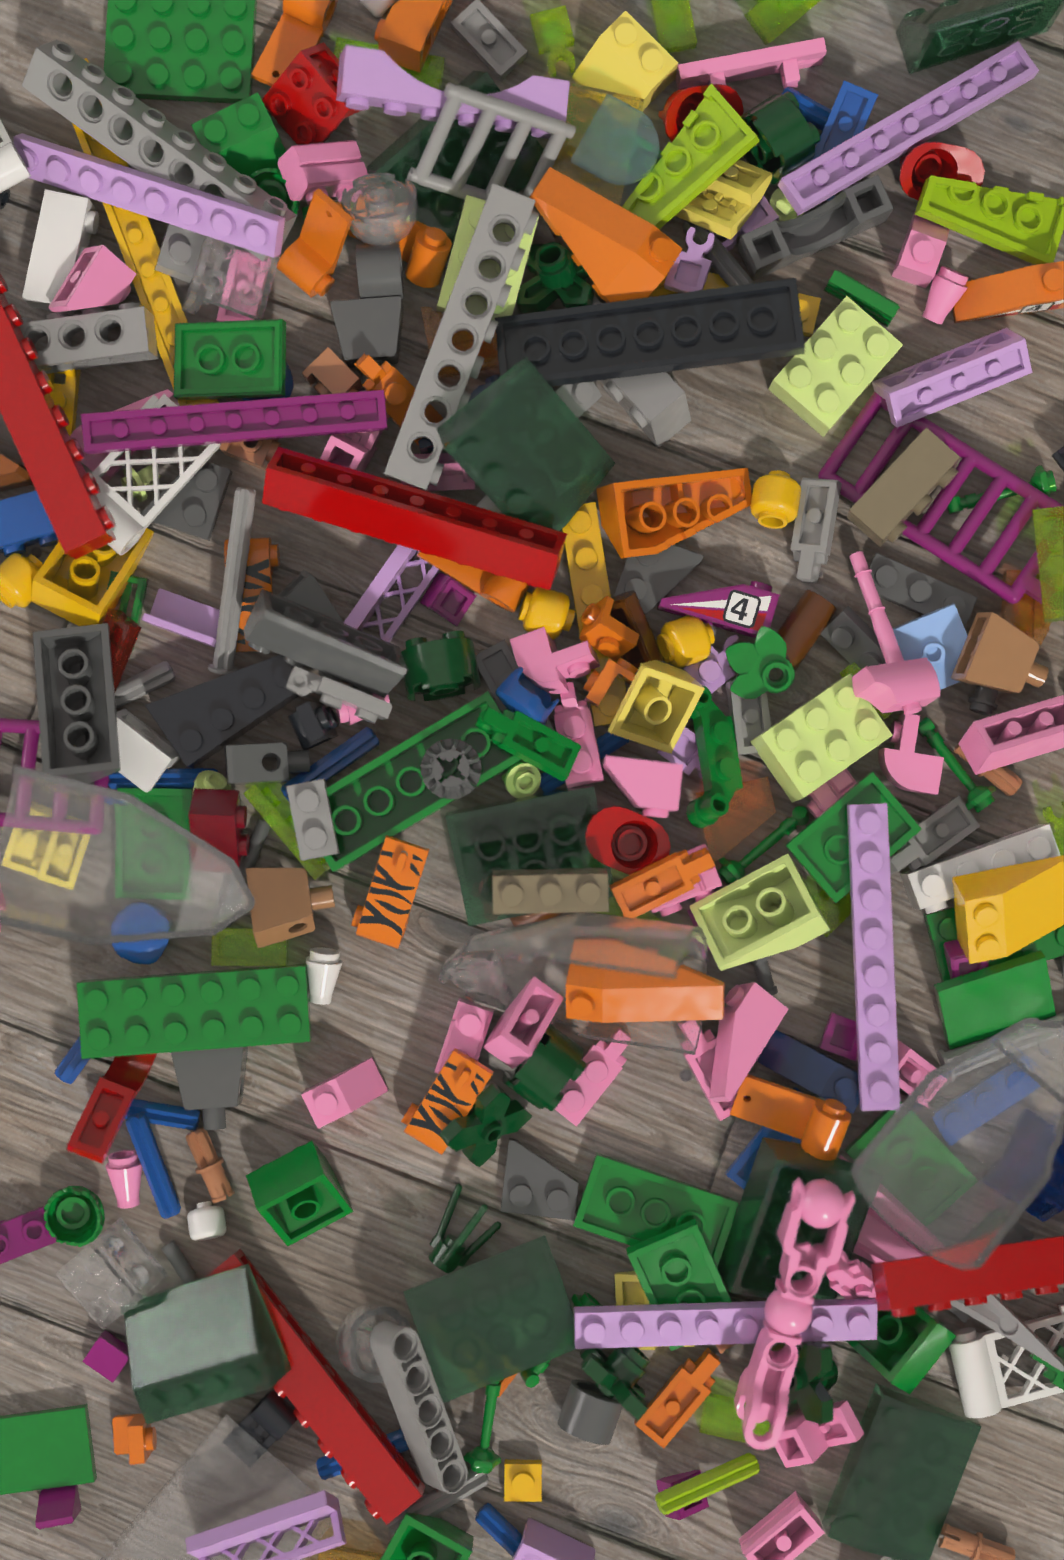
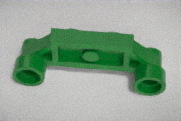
M704 685L702 686L705 689L689 718L693 719L704 787L703 796L692 800L686 809L689 822L697 828H705L717 822L720 816L728 812L729 802L735 791L743 788L732 716L724 715L712 701L711 692Z

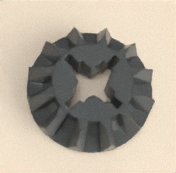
M458 739L439 740L427 749L422 759V780L426 787L438 797L444 799L464 797L479 782L481 776L480 758L476 751L464 741ZM459 755L463 756L459 760L460 763L457 768L465 779L461 780L459 777L456 778L451 775L441 783L440 779L443 777L444 768L437 759L440 757L443 761L452 762Z

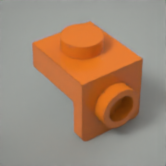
M607 595L598 603H591L585 609L581 617L583 627L579 639L584 642L588 641L601 654L615 661L637 645L639 634L610 616L614 599Z
M618 658L617 662L609 659L602 672L600 673L594 669L585 683L583 689L589 692L585 701L598 707L616 676L631 685L638 669L621 658Z
M151 1413L116 1415L112 1419L114 1453L116 1455L129 1454L130 1465L145 1464L152 1451L156 1449L157 1444L156 1428L151 1426Z

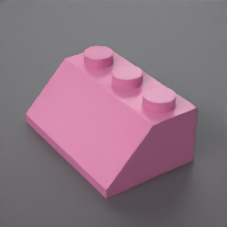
M605 756L602 759V769L632 807L642 809L641 815L663 819L668 818L669 812L678 811L683 764Z

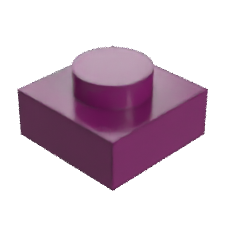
M831 1012L818 1047L856 1061V1021Z

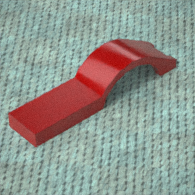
M158 1053L114 1057L107 1072L103 1077L99 1078L67 1143L68 1151L103 1164L133 1099L141 1090Z

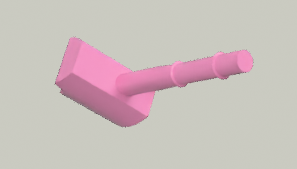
M863 551L855 552L849 556L855 572L854 577L858 580L869 611L868 615L871 617L874 632L886 664L867 666L852 677L855 697L867 700L881 713L903 710L904 715L917 713L922 710L921 707L927 706L940 697L937 674L926 657L904 661L892 625L886 615L885 607L882 605L872 578V570L868 567Z

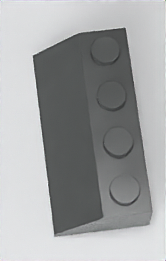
M263 589L244 627L245 640L249 641L248 645L254 650L264 654H269L270 651L284 656L283 659L293 666L304 668L307 665L319 670L318 674L321 677L324 676L337 682L341 679L353 684L352 688L371 696L375 693L385 697L405 676L408 670L399 646Z
M103 623L32 632L43 778L52 787L92 783L120 771L121 764L109 624Z

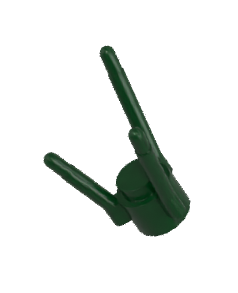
M456 1184L438 1231L429 1243L434 1248L428 1256L429 1260L437 1268L448 1274H453L458 1265L464 1267L468 1259L501 1228V1223L495 1222L466 1249L465 1240L488 1210V1206L482 1204L458 1237L448 1234L444 1238L462 1191L461 1184Z

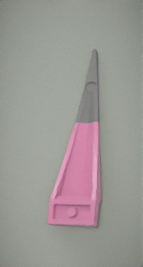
M842 1155L822 1178L836 1184L843 1194L849 1191L854 1193L855 1203L846 1222L848 1229L843 1248L873 1263L950 1252L874 1177H868ZM809 1225L825 1238L828 1228H814ZM988 1295V1303L965 1306L964 1299L951 1301L952 1306L1007 1337L1058 1370L1064 1371V1361L1000 1301L996 1295Z

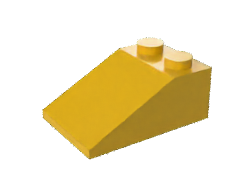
M146 528L138 542L121 556L107 544L78 559H74L64 553L58 541L32 580V602L77 626L106 623L116 608L128 584L129 577L134 574L154 535V531ZM111 571L119 572L107 590Z
M1064 855L952 877L957 940L969 964L1007 957L1064 925Z

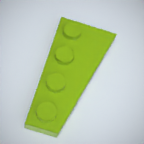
M712 84L704 92V99L696 110H691L683 121L684 126L673 142H668L660 153L661 158L651 172L647 171L622 206L624 209L653 224L658 229L662 228L759 142L753 130Z
M930 176L924 182L915 215L1031 264L1038 265L1054 262L1064 230V197L1061 196L1056 199L1044 197V193L1031 191L1027 194L1009 191V188L994 186L993 188L977 186L975 182Z

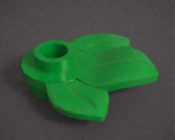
M761 626L759 628L755 643L738 642L728 646L725 650L730 666L739 674L732 682L730 691L739 697L756 699L765 692L781 693L790 688L794 681V668L790 661L786 659V643L775 630L769 627ZM773 668H780L782 670L781 677L776 680L770 679L769 672Z

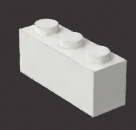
M45 189L22 299L30 307L51 311L48 308L84 248L89 246L91 234H96L99 225V213L96 212V208L89 198ZM75 310L57 313H67L68 315L74 316Z

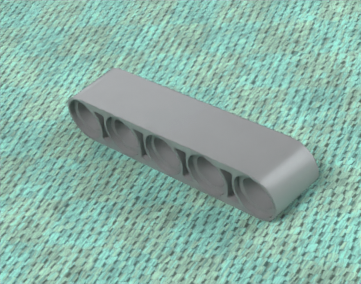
M382 1321L373 1328L370 1335V1345L418 1475L423 1483L448 1494H455L464 1487L467 1481V1466L417 1332L410 1327L391 1321Z

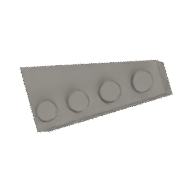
M594 296L592 305H594V304H602V303ZM667 372L600 380L608 395L624 408L632 421L657 448H660L692 421L685 391Z

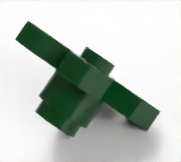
M556 242L531 245L527 265L530 272L536 277L522 284L519 288L516 303L521 313L544 311L558 298L565 308L592 305L594 293L591 285L585 281L590 276L582 265L578 267L571 258L573 255L572 251L569 252L567 248Z
M491 1083L476 1098V1102L467 1116L455 1118L439 1135L450 1148L456 1152L462 1150L470 1162L480 1167L496 1152L498 1139L502 1135L517 1132L532 1118V1115L523 1104L516 1099L511 1101V1098L496 1083Z
M815 1341L804 1344L801 1349L800 1345L797 1344L798 1359L789 1388L787 1413L794 1412L800 1407L807 1421L817 1424L832 1422L833 1399L827 1391L838 1380V1369L832 1360V1347ZM775 1343L771 1346L770 1350L779 1351L784 1348L786 1343Z
M638 1347L616 1348L608 1357L599 1348L582 1349L580 1351V1357L583 1359L581 1363L582 1370L595 1381V1385L604 1395L610 1399L615 1397L622 1407L639 1420L648 1410V1404L643 1399L646 1396L645 1391L637 1384L647 1372L645 1367L650 1363L646 1355Z

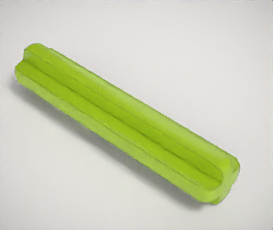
M746 1453L663 1490L655 1495L657 1507L661 1513L668 1515L750 1478L760 1471L758 1460L755 1455Z

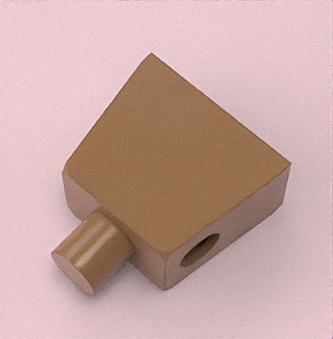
M979 612L976 614L951 679L1001 692L1020 693L1025 682L1037 688L1041 687L1047 679L1049 669L1034 661L1039 650L1038 642L993 612Z
M246 868L252 928L257 948L266 947L313 932L316 929L313 910L335 907L332 885L310 888L307 869Z

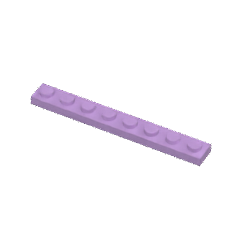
M1017 41L784 176L778 183V187L799 216L1030 81L1039 70L1020 42Z
M23 133L13 138V143L31 174L30 179L272 258L281 254L285 217Z
M887 803L847 805L860 1110H900Z
M875 1298L814 1300L812 1304V1321L807 1329L800 1333L802 1342L877 1340V1302ZM766 1301L574 1307L575 1349L754 1344L761 1329L764 1327Z

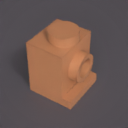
M329 347L302 372L305 381L310 386L315 381L317 382L314 388L320 395L360 392L359 389L362 387L359 377Z
M278 439L258 440L257 445L253 448L246 447V441L221 443L220 450L228 457L266 471L268 463L277 448L281 447V443L278 442Z

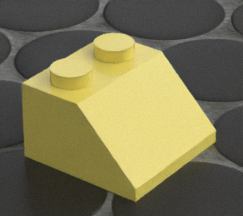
M625 10L599 36L573 74L572 79L616 123L626 128L675 80L678 62Z
M658 660L641 663L608 731L611 734L671 754L705 688L688 672Z

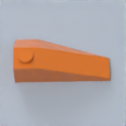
M551 167L546 170L529 198L536 200L534 206L554 234L563 238L573 252L571 256L578 267L582 265L594 282L592 285L593 289L607 303L649 297L666 277L683 249L653 224Z
M748 468L616 482L596 489L601 526L621 559L658 554L714 523H718L749 507L752 499Z
M577 931L566 980V1018L599 1023L723 1020L725 982L685 965L675 966L657 958L659 954L648 949L646 952L626 945V940L615 935Z

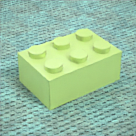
M466 195L437 303V311L445 312L486 200ZM538 219L532 234H523L519 247L525 249L524 256L518 271L510 269L505 282L512 286L504 308L496 306L492 320H495L496 317L511 316L513 314ZM501 223L493 228V235L500 242H508L513 239L514 231L510 225ZM492 259L484 260L479 265L480 273L488 279L497 277L501 272L499 264ZM473 295L465 302L466 309L473 315H480L487 309L485 299L479 295Z
M846 296L805 343V354L794 355L773 379L768 390L824 437L892 360L903 344Z
M848 674L758 735L750 743L756 748L761 759L793 803L805 798L893 735L872 704L863 698L855 697L852 675Z

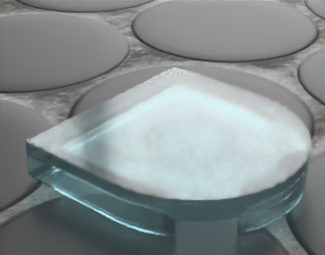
M607 93L573 154L571 163L608 183L615 185L633 184L646 177L655 166L660 148L659 137L652 120L647 115Z

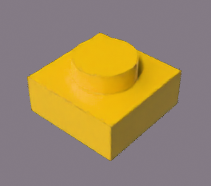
M505 1459L504 1502H542V1460Z

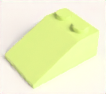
M789 853L689 906L721 971L797 948L830 930L799 868Z

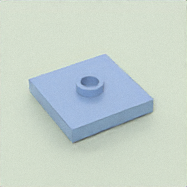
M954 603L893 628L904 661L926 657L937 674L940 690L960 682L951 679V675L967 639V633Z

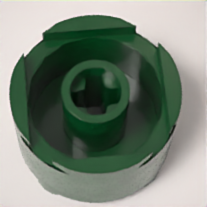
M787 91L782 95L774 94L740 116L759 139V142L743 157L747 163L771 172V184L779 182L781 178L814 158L815 145L820 142L819 132L812 123H807L799 110V103L796 97L791 92Z
M464 631L447 632L442 635V639L427 641L426 637H417L405 641L406 649L401 653L408 669L404 676L408 700L415 701L414 694H423L424 701L442 700L466 694L465 686L473 684L474 690L480 688L481 682L474 644L471 639L465 638Z
M549 1024L532 1056L516 1066L512 1075L505 1071L502 1083L538 1109L547 1108L549 1111H553L564 1096L562 1089L570 1079L576 1081L587 1065L582 1060L584 1049Z

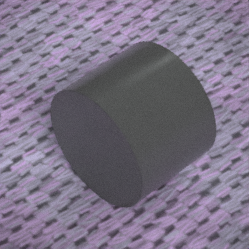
M400 242L356 244L360 299L401 296L404 299Z
M572 1380L557 1424L562 1430L581 1440L599 1445H608L611 1443L623 1407L615 1397L610 1399L604 1395L595 1383L585 1380Z

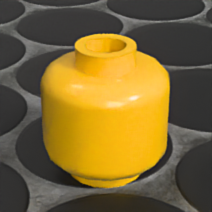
M774 470L769 472L768 475L759 477L753 486L750 505L751 514L764 527L773 529L785 527L787 523L794 521L798 516L801 486L796 480L790 478L787 472Z
M12 553L0 564V601L9 608L14 606L26 608L32 603V580L43 565L37 557L32 554L25 557L19 553Z
M536 587L532 593L526 592L519 611L518 620L523 621V629L527 633L545 627L550 638L555 640L560 636L562 630L569 632L574 620L575 610L569 609L570 599L565 593Z
M690 615L666 622L661 628V634L657 636V645L663 660L666 663L670 662L677 668H683L706 660L711 652V644L715 641L714 632L710 624L703 623L700 618Z

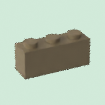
M926 427L851 507L847 518L879 547L887 540L894 543L908 527L904 524V521L913 512L919 516L933 501V498L929 496L938 485L944 489L959 472L955 467L960 456Z
M606 868L492 870L493 914L609 912L608 872Z

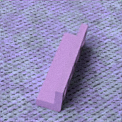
M1004 328L875 380L872 384L874 392L886 400L891 424L898 428L1031 374L1032 368L1026 339Z
M397 545L346 618L344 624L361 631L367 627L379 626L381 639L390 643L440 570L432 566L429 572L426 573L425 564H429L421 558L420 560L411 561L418 550ZM421 565L422 582L418 587L403 589L401 574L405 568ZM397 581L399 590L389 592ZM413 593L408 602L405 603L404 594ZM400 595L402 610L399 615L382 620L380 604L384 598ZM376 611L377 621L368 622ZM392 623L387 632L384 633L383 625Z
M325 1490L185 1538L187 1553L198 1558V1560H210V1558L221 1554L227 1555L231 1560H242L250 1544L256 1542L266 1546L259 1560H300L347 1544L339 1499ZM331 1517L334 1536L321 1541L312 1537L311 1535L318 1522ZM306 1526L304 1531L299 1528ZM294 1530L301 1535L294 1549L284 1553L276 1548L284 1533ZM271 1538L269 1543L265 1539ZM308 1540L313 1542L312 1544L306 1545ZM237 1549L235 1554H232L230 1552ZM273 1552L278 1554L277 1556L271 1557Z

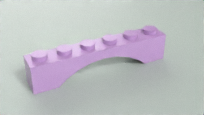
M350 45L344 47L339 59L336 101L346 102V107L354 110H368L369 106L384 108L383 112L388 115L405 116L406 112L421 114V119L437 122L447 99L444 96L445 91L435 89L416 80L400 68L385 51ZM533 75L519 85L487 95L566 122L570 81ZM462 103L455 119H458V124L461 126L475 127L482 110ZM497 115L493 125H495L494 129L496 131L512 133L517 122ZM531 127V136L545 139L550 138L551 133Z

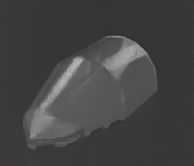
M14 765L13 783L0 835V924L83 944L100 945L216 935L253 909L255 905L254 896L232 858L131 794Z
M580 912L473 934L446 959L442 965L438 980L442 984L446 983L447 979L450 980L458 988L465 990L464 997L475 1004L505 1012L529 980L535 976L564 997L550 1022L552 1026H554L555 1022L577 1028L576 1035L588 1039L695 1055L703 1020L599 1023L566 1018V980L570 964L676 978L678 967L685 965L708 975L709 958L706 936L700 926L595 912Z
M1024 1018L980 1045L929 1072L854 1160L851 1169L856 1187L870 1207L905 1240L939 1262L961 1270L977 1269L982 1266L1050 1179L1054 1156L1064 1136L1062 1134L1064 1129V1019L1062 1021H1042L1038 1018Z

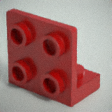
M324 42L301 50L262 98L266 109L297 145L324 143L346 117L362 111L347 108L346 102L336 101L339 60Z

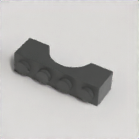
M876 175L844 189L835 198L809 213L787 221L775 220L741 235L737 249L751 279L754 281L886 222L894 208L879 175Z

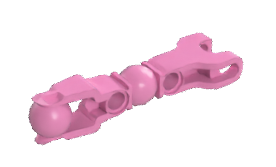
M798 1177L793 1182L791 1199L786 1204L777 1230V1236L783 1247L779 1264L781 1278H776L775 1285L777 1289L771 1292L765 1302L764 1327L758 1335L750 1363L741 1374L734 1398L737 1415L743 1420L742 1431L747 1444L755 1449H770L779 1441L787 1415L789 1388L798 1359L796 1345H800L802 1342L800 1333L805 1331L812 1321L813 1295L820 1286L827 1266L835 1265L841 1257L848 1229L846 1222L855 1203L853 1191L843 1194L836 1184L826 1179H813L804 1184ZM800 1218L814 1228H828L823 1243L812 1245L809 1242L800 1244L795 1242ZM800 1270L807 1271L803 1279L798 1281L791 1280L795 1272ZM775 1343H786L784 1348L779 1351L770 1350L771 1346ZM769 1420L771 1425L766 1434L757 1436L753 1433L756 1423Z

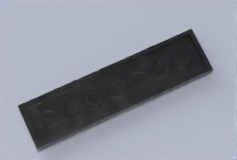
M796 278L495 318V321L498 322L496 338L500 383L503 393L805 354Z

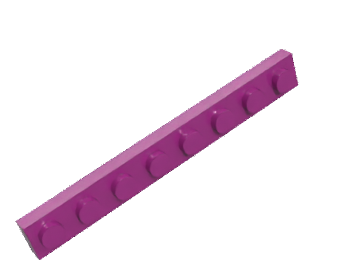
M384 390L81 414L83 444L86 454L388 430Z

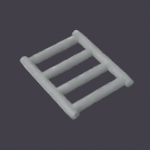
M447 83L444 96L447 97L418 166L417 168L411 167L407 180L462 199H466V195L487 200L493 183L504 187L531 127L551 133V136L522 194L529 198L549 167H553L566 138H573L576 126L461 85ZM463 103L481 109L482 112L456 170L450 179L431 172L458 110ZM499 115L516 121V126L486 190L466 184L495 118Z

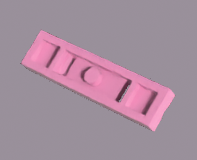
M824 37L678 64L676 73L677 88L679 90L710 84L726 85V83L777 73H780L783 89L786 87L796 88L800 81L799 69L822 65L827 52Z

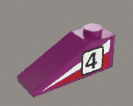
M751 581L750 586L741 584L661 598L657 610L680 617L689 615L697 617L703 623H709L711 626L755 639L761 626L770 628L780 595L772 593L773 587L770 585Z

